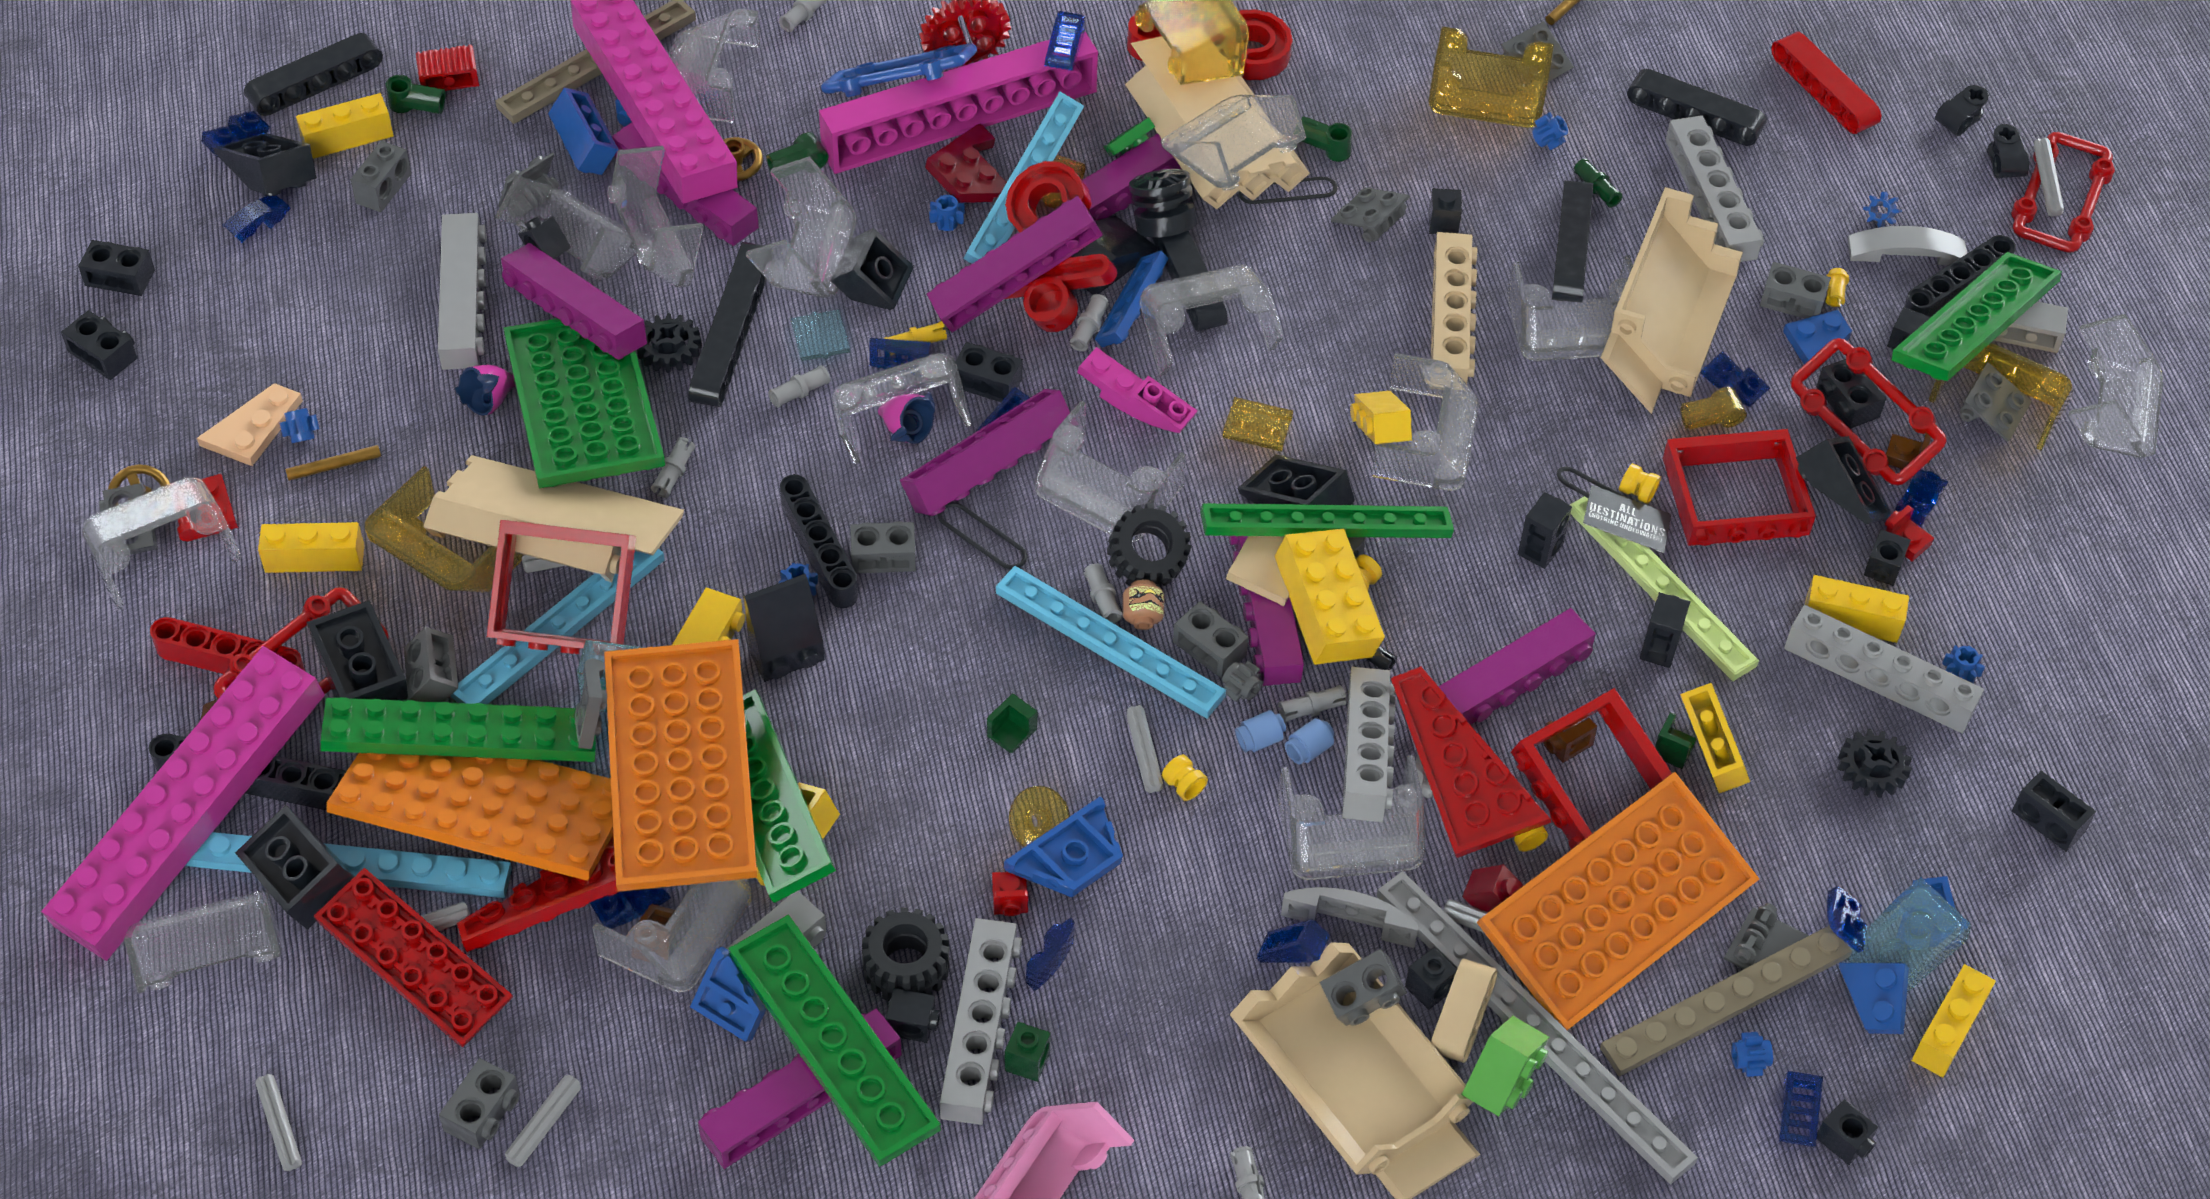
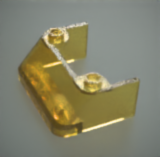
M1990 343L1967 363L1964 368L1980 374L1984 365L1988 362L2023 394L2054 407L2036 449L2042 451L2072 396V382L2062 373ZM1936 379L1928 401L1935 402L1947 381Z
M426 466L417 471L366 519L365 529L367 537L371 542L443 588L450 591L477 593L492 590L497 547L490 546L471 564L428 537L427 531L423 527L424 523L417 518L431 505L435 495L429 468ZM514 553L513 569L522 561L524 554Z

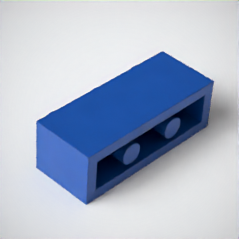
M563 88L548 115L559 133L565 148L568 150L575 167L583 173L590 172L602 175L618 151V147L589 94Z

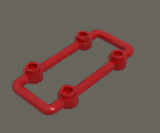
M2053 132L2047 138L2051 143L2054 163L2059 154L2056 143L2101 157L2092 164L2089 171V178L2092 180L2081 213L2071 221L2068 228V235L2071 240L2067 241L2025 227V224L2032 222L2036 215L2037 206L2035 198L2041 185L2035 152L2033 159L2036 165L2024 197L2014 203L2011 212L2014 219L2013 231L2023 239L2063 252L2072 253L2077 251L2081 247L2082 242L2089 240L2092 235L2094 225L2091 217L2103 185L2111 181L2115 172L2112 162L2113 154L2109 148L2062 132Z
M1833 339L1794 373L1790 382L1791 388L1801 398L1800 404L1808 415H1818L1840 437H1850L1858 454L1863 458L1862 461L1869 474L1874 476L1880 475L1891 485H1903L1945 447L1946 435L1935 424V416L1929 408L1924 406L1917 407L1872 365V357L1867 349L1863 347L1854 348L1845 339ZM1840 350L1846 356V363L1853 373H1864L1909 416V423L1915 432L1927 433L1934 440L1899 473H1895L1889 467V459L1884 451L1870 449L1827 407L1826 398L1820 390L1808 389L1803 384L1836 351Z
M342 587L334 588L324 596L315 595L309 597L305 601L300 615L249 655L243 653L233 656L228 665L227 672L214 683L215 696L217 699L221 697L262 646L274 652L307 626V622L328 615L330 607L339 600L347 607L361 602L352 592ZM381 624V626H382V628H383V630H384V632H385V634H386V637H387V639H388V638H389V637H388V631H387L386 628ZM327 677L319 682L324 695L331 690Z

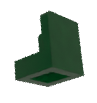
M1012 693L987 717V737L1009 753H1013L1037 730L1038 711Z
M1670 712L1658 735L1655 748L1664 762L1683 770L1697 738L1674 729L1673 726L1677 714Z

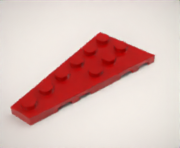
M1422 666L1391 678L1457 858L1552 823L1550 817L1533 800L1528 791L1522 787L1506 765L1472 728L1466 718L1450 702Z
M614 833L589 881L543 869L539 872L541 878L526 886L525 883H520L512 888L514 893L502 902L491 901L459 921L457 926L466 952L486 947L493 941L508 935L518 934L535 924L550 921L570 910L583 908L592 901L619 893L616 887Z

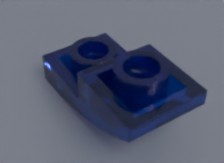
M255 111L244 112L229 116L228 126L202 132L201 142L218 157L214 152L215 147L264 132L268 133L270 126Z
M277 195L265 196L239 210L223 226L243 243L256 232L262 223L271 229L285 217V214L291 207Z
M1723 351L1700 372L1720 391L1748 407H1751L1770 389L1750 367L1743 372Z
M1920 469L1911 480L1907 491L1897 503L1894 511L1900 512L1909 505L1914 509L1910 520L1922 527L1947 487L1948 481L1942 479L1934 472Z
M1836 886L1828 891L1827 896L1829 925L1834 934L1859 953L1864 950L1868 927L1860 918L1862 905L1841 887Z
M665 887L620 891L615 895L605 896L592 901L590 904L604 929L608 931L643 916L651 904L660 906L671 899V896Z
M1071 917L1062 924L1057 923L1048 929L1044 936V952L1034 954L1026 965V983L1034 992L1044 985L1060 968L1072 947L1075 921Z

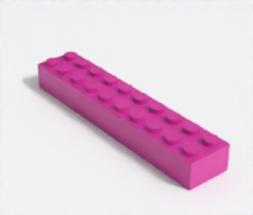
M571 0L572 21L575 31L681 202L684 204L738 188L737 161L633 0Z
M1082 29L943 72V77L938 79H919L819 110L821 144L828 153L829 158L827 162L834 174L841 173L962 135L980 123L987 127L1051 107L1059 92L1072 99L1097 92L1098 50L1085 30Z
M262 646L41 912L52 926L107 961L325 696L317 679Z

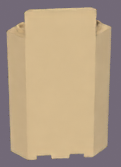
M1202 28L1131 43L1145 63V66L1125 86L1147 118L1151 119L1155 125V130L1182 170L1190 173L1191 183L1204 201L1218 209L1238 190L1253 201L1274 182L1289 192L1310 174L1235 66L1228 58L1216 50Z
M1666 187L1615 309L1611 333L1600 357L1651 414L1661 389L1691 397L1737 277L1743 252L1714 244L1718 223L1690 216L1694 195Z
M471 455L466 460L468 467L464 471L457 470L447 481L449 488L445 492L438 491L434 495L423 527L433 536L445 538L447 534L497 547L500 520L636 536L635 551L653 556L681 520L684 510L578 482L539 489L535 471ZM517 535L515 552L600 574L606 581L612 582L614 575L619 572L621 547Z
M1331 942L1310 966H1291L1270 990H1251L1230 1013V1016L1355 1174H1375L1394 1199H1412L1481 1155L1455 1124L1468 1115L1470 1112L1468 1107L1473 1101L1461 1095L1466 1084L1399 1003L1387 1009L1379 1008L1369 1014L1370 1017L1366 1021L1358 1025L1346 1026L1337 1019L1320 982L1361 960V957L1349 943ZM1378 978L1374 982V989H1380L1384 986ZM1351 992L1345 996L1344 1006H1349L1355 1001L1356 992Z

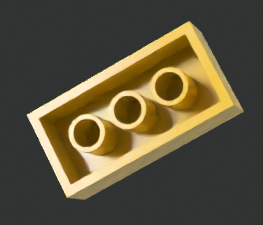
M1335 529L1285 535L1274 557L1288 590L1290 601L1313 664L1372 658L1384 640L1385 635L1345 530Z

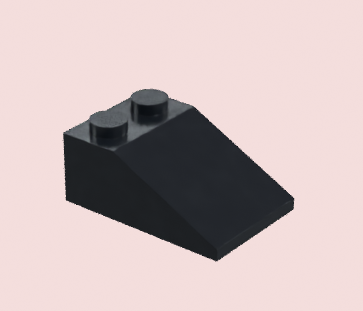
M264 132L214 148L215 154L250 190L263 193L264 196L278 195L281 193V189L287 187H304L307 185V181L317 178L311 147L307 143Z
M1117 216L1096 220L1095 222L1103 236L1071 256L1104 254L1116 267L1117 276L1111 284L1084 288L1092 295L1100 294L1135 268L1141 257L1157 251L1156 245L1144 236L1139 235L1136 230Z
M1849 436L1826 439L1796 457L1799 463V473L1805 481H1809L1811 486L1865 524L1886 521L1892 514Z
M1278 454L1274 455L1237 488L1239 494L1254 504L1351 505L1355 501L1346 470Z
M805 574L744 595L749 651L764 682L774 678H782L788 673L802 668L813 667L818 662L825 660L823 639L808 578Z
M370 600L307 622V627L335 698L396 701L408 698L406 678Z
M287 805L279 810L235 852L283 910L307 930L317 921L314 915L355 877Z

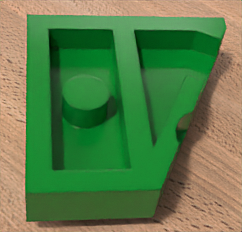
M1148 117L1124 131L1103 147L1109 156H1114L1119 152L1123 155L1133 147L1146 141L1149 138L1146 133L1153 129L1155 125Z

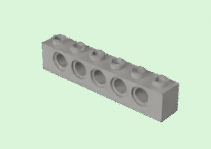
M1702 115L1670 120L1665 141L1690 194L1694 195L1693 200L1702 219L1718 223L1714 244L1743 252L1741 262L1756 260L1760 247L1764 243L1763 234L1760 229H1757L1753 221V213L1750 208H1747L1743 200L1741 188H1737L1733 180V172L1730 167H1727L1723 159L1722 149L1720 146H1717L1713 138L1712 128L1707 126Z
M1805 604L1791 626L1784 647L1789 652L1962 734L1972 718L1984 691L1982 687Z
M1351 667L1347 703L1342 818L1383 822L1385 809H1391L1393 789L1387 788L1392 787L1394 767H1388L1393 765L1394 746L1390 745H1393L1395 725H1390L1394 724L1395 689L1393 684H1390V670Z
M975 918L940 1099V1119L983 1125L985 1112H992L994 1091H989L991 1080L997 1081L1000 1060L995 1059L996 1049L1003 1050L1006 1029L1000 1027L1002 1018H1009L1011 998L1006 997L1007 989H1014L1017 968L1012 967L1013 958H1020L1022 938L1016 937V923ZM990 958H998V959H1000V960L997 961V962H990V961H988V959H990ZM984 988H993V989H995V990L992 991V992H984V991H982V989H984ZM979 1018H986L990 1021L986 1023H979L975 1020ZM973 1049H981L984 1052L980 1054H973L969 1051ZM967 1080H975L978 1082L976 1085L972 1086L964 1084V1082Z

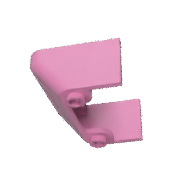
M1098 1102L1043 1107L1028 1119L974 1199H1060L1078 1171L1097 1169L1105 1162L1107 1151L1110 1147L1131 1146L1134 1139Z

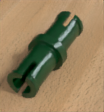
M1583 158L1575 164L1574 173L1584 182L1593 183V194H1597L1610 208L1620 203L1623 197L1622 193L1609 182V177L1604 172H1599L1587 158Z

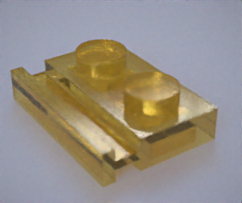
M1234 397L1223 429V438L1282 452L1294 411Z

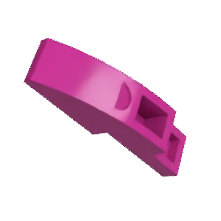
M1097 347L1078 368V374L1101 389L1100 398L1130 416L1154 427L1180 433L1197 413L1195 408L1150 376L1142 380Z

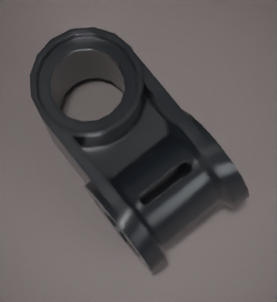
M1979 85L1966 87L1955 97L1942 104L1935 115V120L1954 135H1962L1970 126L1982 118V107L1989 98L1988 91Z
M2010 124L1998 125L1993 133L1994 141L1989 144L1987 149L1994 176L1996 178L2027 176L2030 165L2029 157L2024 149L2020 132Z

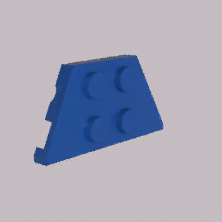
M1098 797L1006 859L1003 868L1009 873L1069 897H1073L1120 865L1123 858L1120 845L1114 838L1115 831L1112 822H1108L1104 811V799Z

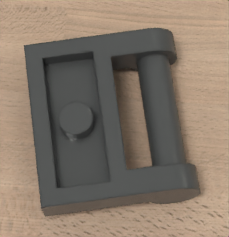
M588 659L584 664V686L581 701L576 705L574 714L578 748L592 749L595 735L599 736L601 733L602 720L599 713L600 710L606 709L607 691L601 690L600 678L603 676L605 665L598 659Z

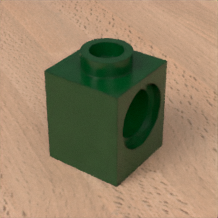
M1017 1021L1005 1049V1071L1038 1082L1050 1054L1051 1032Z

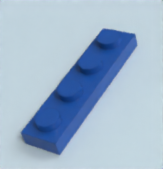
M1162 250L1140 258L1095 338L1101 347L1120 344L1128 337V330L1139 317L1142 305L1151 296V289L1162 276L1163 268L1169 259Z

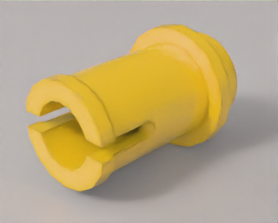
M1833 268L1826 275L1831 277L1825 301L1831 307H1840L1841 304L1844 305L1845 289L1850 278L1844 269Z

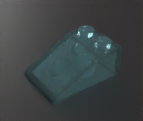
M1920 877L1901 893L1850 947L1852 953L1847 960L1850 963H1905L1909 967L1908 992L1968 940L1971 923Z

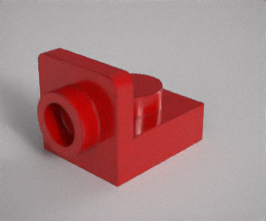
M1908 505L1900 512L1894 511L1886 520L1885 526L1887 527V532L1911 540L1905 557L1912 562L1932 545L1934 537L1910 520L1914 509Z
M992 872L994 915L1016 916L1020 913H1028L1026 879L1009 872Z

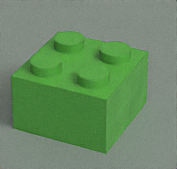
M1511 1016L1490 1035L1461 1095L1498 1117L1508 1107L1513 1110L1520 1098L1524 1099L1533 1086L1534 1080L1530 1076L1535 1068L1540 1069L1549 1053L1548 1050L1544 1049L1549 1036L1515 1016Z

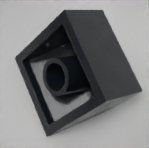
M872 228L850 239L830 281L850 300L892 310L902 294L914 265L875 228Z

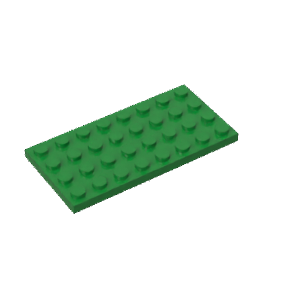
M558 318L503 327L539 489L665 466L663 450L636 351L617 360L609 353L602 351L590 340L583 338L580 333L571 327L564 325Z

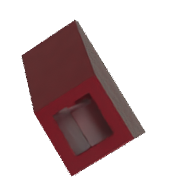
M1504 864L1474 869L1462 897L1472 907L1490 912L1524 885Z

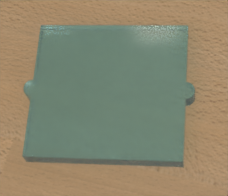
M839 310L823 313L812 312L811 315L790 318L801 361L822 357L823 359H828L829 356L850 352Z

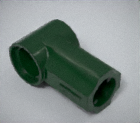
M394 75L386 81L388 105L393 112L406 113L416 109L442 114L446 99L445 89L412 84L411 79L405 75Z
M1304 116L1299 121L1295 131L1296 140L1325 150L1327 157L1332 161H1345L1351 156L1352 130L1348 125L1343 123L1327 125Z
M806 132L799 135L793 142V145L767 154L766 162L772 176L778 178L804 167L810 171L818 170L827 163L829 156L815 134Z

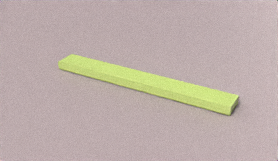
M1584 496L1570 504L1572 506L1571 515L1655 602L1659 592L1691 601L1682 630L1732 681L1757 667L1759 660L1649 547L1584 524L1583 521L1588 502L1587 497Z

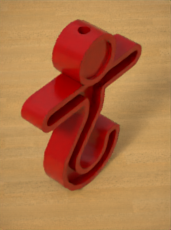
M1171 0L1169 18L1160 12L1142 11L1132 16L1128 23L1127 51L1132 57L1140 61L1142 59L1131 43L1202 28L1219 52L1246 41H1254L1264 45L1261 48L1245 49L1241 53L1239 74L1245 80H1265L1277 76L1287 67L1291 57L1293 39L1290 28L1282 19L1274 14L1257 9L1240 10L1206 24H1192L1193 0Z
M1044 161L1029 166L1016 177L1008 190L1005 206L1009 221L1019 233L1038 220L1036 215L1037 204L1041 198L1050 193H1060L1063 202L1079 196L1089 211L1092 204L1089 189L1073 168L1061 162ZM1104 254L1079 257L1070 256L1005 299L1024 297V310L1036 325L1046 332H1059L1070 326L1077 316V299L1070 290L1111 284L1117 276V269Z

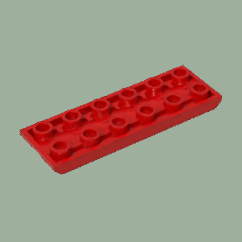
M363 868L314 915V918L324 929L461 1047H464L513 998V995L366 868Z

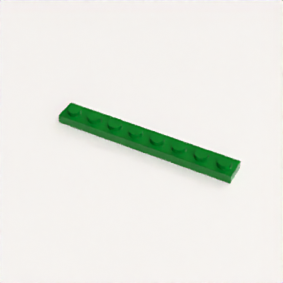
M1202 503L1200 510L1205 536H1285L1289 534L1344 529L1347 537L1451 538L1454 532L1449 509L1445 506Z

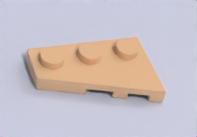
M275 383L200 435L197 438L199 446L253 466L281 430L279 423L286 421L284 413L295 411L303 402L301 393Z

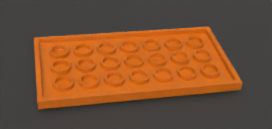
M739 640L605 651L617 892L758 878Z
M358 753L327 801V813L589 881L613 835L611 778L541 760Z
M1674 772L1476 923L1537 1002L1566 1030H1569L1756 883L1759 877L1677 773Z

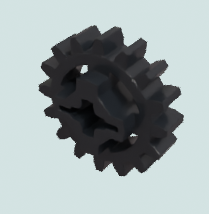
M667 313L665 319L661 320L656 315L654 323L647 320L644 322L647 344L637 349L638 359H643L644 366L647 367L653 364L654 371L665 367L666 372L670 373L671 367H676L681 371L683 363L691 366L693 364L692 357L699 358V349L702 348L699 328L693 327L691 319L683 322V315L672 319L671 314Z
M1871 729L1867 730L1865 736L1858 731L1855 732L1853 739L1847 738L1838 755L1840 760L1838 770L1845 771L1842 778L1843 781L1852 780L1854 782L1853 790L1859 787L1864 788L1865 796H1868L1870 791H1875L1878 798H1882L1884 790L1890 795H1894L1897 787L1901 789L1904 787L1912 770L1909 767L1912 757L1904 755L1907 747L1905 745L1897 746V737L1895 736L1890 740L1886 739L1885 731H1881L1879 736H1874Z

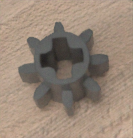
M1249 660L1245 664H1239L1238 662L1231 664L1222 678V681L1225 683L1224 688L1227 689L1226 695L1236 702L1240 698L1248 701L1253 699L1263 685V681L1259 679L1261 677L1259 674L1260 669Z

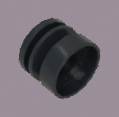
M1181 169L1157 170L1139 175L1129 182L1130 193L1133 194L1132 204L1139 207L1134 211L1136 230L1139 235L1145 237L1172 236L1186 232L1197 225L1195 204L1188 199L1192 196V187L1189 186L1191 182L1189 172Z

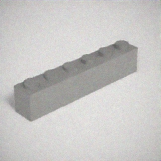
M478 213L442 215L438 353L442 370L466 369L478 366L479 355H484L485 353L484 339L480 337V332H485L484 314H480V309H485L484 291H481V287H486L485 269H481V265L486 264L485 247L481 246L482 243L487 242L486 226L480 225Z

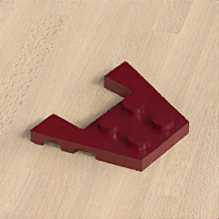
M981 123L947 144L926 160L925 168L950 195L957 199L958 203L993 202L994 197H999L1007 183L996 172V169L979 153V151L993 148L995 143L993 135Z

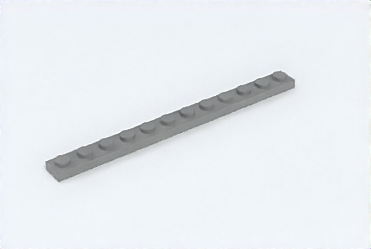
M1403 871L1378 889L1377 897L1400 909L1419 924L1417 937L1430 949L1435 947L1456 969L1463 958L1497 969L1496 983L1488 1006L1504 1022L1511 1016H1515L1549 1036L1544 1048L1549 1051L1545 1062L1670 1185L1696 1164L1698 1157Z

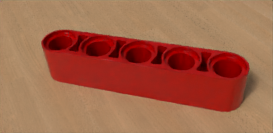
M1797 31L1773 42L1771 51L1776 62L1848 132L1857 134L1880 123L1882 115L1878 105L1803 33Z
M171 617L159 618L150 627V635L157 654L161 658L221 674L227 672L228 665L233 656L243 653L249 655L265 642ZM281 645L274 651L277 655L305 671L301 655L297 650Z

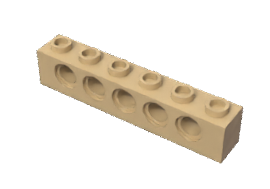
M1437 232L1433 264L1430 386L1466 389L1468 377H1474L1475 359H1470V354H1474L1476 337L1470 336V331H1475L1476 314L1471 313V309H1475L1476 291H1471V287L1476 286L1477 269H1472V265H1476L1477 247H1472V235Z

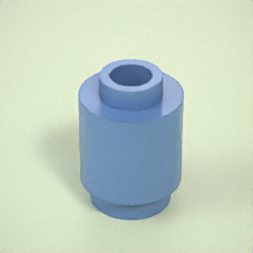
M1271 710L1241 722L1240 727L1235 728L1236 738L1245 753L1251 750L1256 752L1282 741L1284 738L1283 732H1286V725L1279 713L1274 714Z
M1312 719L1289 736V740L1285 743L1287 754L1297 764L1309 763L1334 745L1333 728L1324 720Z

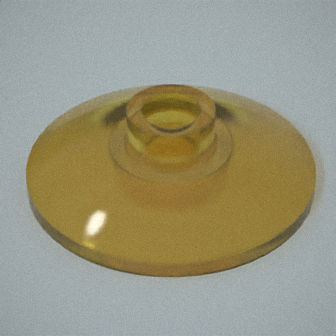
M1032 786L1021 791L1013 800L1009 811L1010 829L1017 842L1022 847H1026L1069 818L1070 812L1066 802L1056 791L1045 786ZM1032 815L1037 818L1038 823L1036 827L1032 822Z

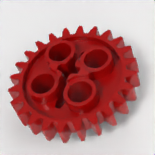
M942 0V8L933 7L934 15H926L925 20L927 23L920 25L922 32L919 33L920 43L925 53L944 46L967 44L958 21V17L963 16L971 41L977 47L976 54L964 65L978 62L980 59H988L990 53L997 55L996 47H1005L1003 39L1010 38L1008 31L1011 30L1008 13L1003 3H998L997 0H951V3Z

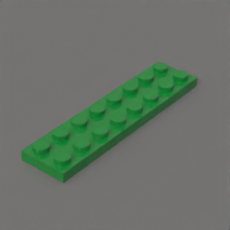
M2010 252L2005 253L1893 350L1891 360L1902 364L1908 369H1915L1926 373L1934 379L1948 381L2059 283L2062 271Z
M756 689L743 695L756 864L768 895L773 903H776L830 875L836 869L763 702Z
M340 697L326 698L320 751L595 762L596 735L592 749L578 748L574 717L576 708L420 702L413 700L349 699Z
M789 914L728 948L729 954L879 1167L941 1131L940 1122Z

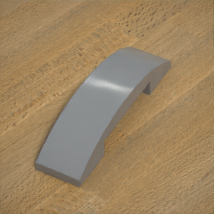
M1879 227L1848 236L1850 261L1880 262L1882 254L1937 257L1938 265H1950L1967 254L1965 240L1951 233L1926 227Z
M1327 887L1303 888L1284 893L1281 916L1314 924L1317 913L1383 928L1381 940L1412 948L1415 947L1419 924L1403 911L1383 900L1356 891Z

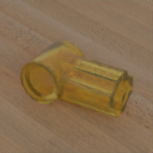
M1733 387L1721 388L1715 391L1709 398L1682 403L1680 409L1682 422L1686 429H1695L1721 423L1723 427L1729 428L1742 423L1747 417V412Z

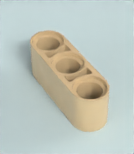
M1464 958L1461 960L1431 1040L1433 1046L1442 1056L1462 1063L1467 1061L1496 983L1497 969Z

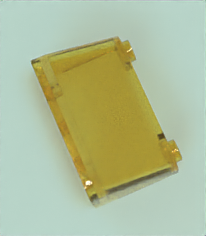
M1147 0L1140 4L1138 10H1136L1135 21L1137 26L1144 32H1149L1153 30L1155 25L1172 49L1171 57L1168 58V69L1171 74H1174L1180 85L1243 75L1249 32L1245 19L1231 0Z
M1442 26L1429 94L1430 108L1434 112L1443 115L1525 128L1536 126L1534 121L1542 117L1554 44L1544 42L1530 43L1524 50L1523 58L1467 49L1468 37L1463 31Z

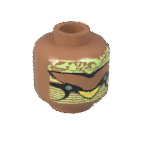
M1137 580L1124 590L1123 618L1126 622L1134 625V628L1148 630L1163 619L1164 592L1153 581Z

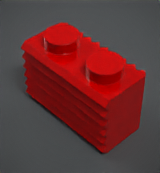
M472 45L456 46L450 49L446 47L444 50L441 48L440 50L435 49L416 53L420 85L445 89V91L479 86Z

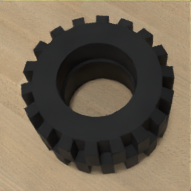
M1147 503L1145 508H1142L1141 505L1134 506L1131 512L1127 510L1121 519H1118L1108 540L1107 555H1111L1109 560L1111 568H1117L1116 576L1119 579L1122 576L1127 578L1125 584L1131 586V583L1137 580H1150L1158 587L1160 584L1166 586L1181 572L1191 551V545L1188 544L1191 536L1190 532L1184 531L1187 526L1184 520L1180 522L1176 520L1179 514L1174 510L1169 514L1165 512L1166 506L1160 505L1158 509H1154V503ZM1140 533H1150L1157 536L1165 546L1166 556L1157 561L1143 559L1135 552L1132 546V537Z
M901 908L899 913L890 910L886 912L885 918L879 915L874 919V926L869 925L865 931L866 937L862 939L863 971L867 984L871 983V990L875 994L882 992V999L890 1001L894 988L932 995V990L938 992L943 987L942 980H947L948 968H950L949 939L941 922L936 924L935 917L931 914H928L926 917L923 916V910L915 909L913 913L908 912V908ZM905 948L914 949L923 954L919 960L906 964L895 962L889 958V955L893 952Z

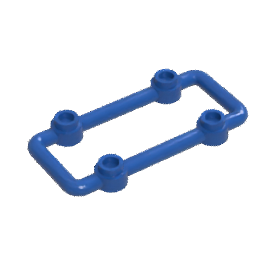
M972 43L958 46L949 45L925 53L877 63H864L834 73L822 83L821 91L825 94L842 91L845 92L846 97H852L863 93L862 87L918 75L926 76L927 80L943 77L942 71L964 65L976 54L977 47Z

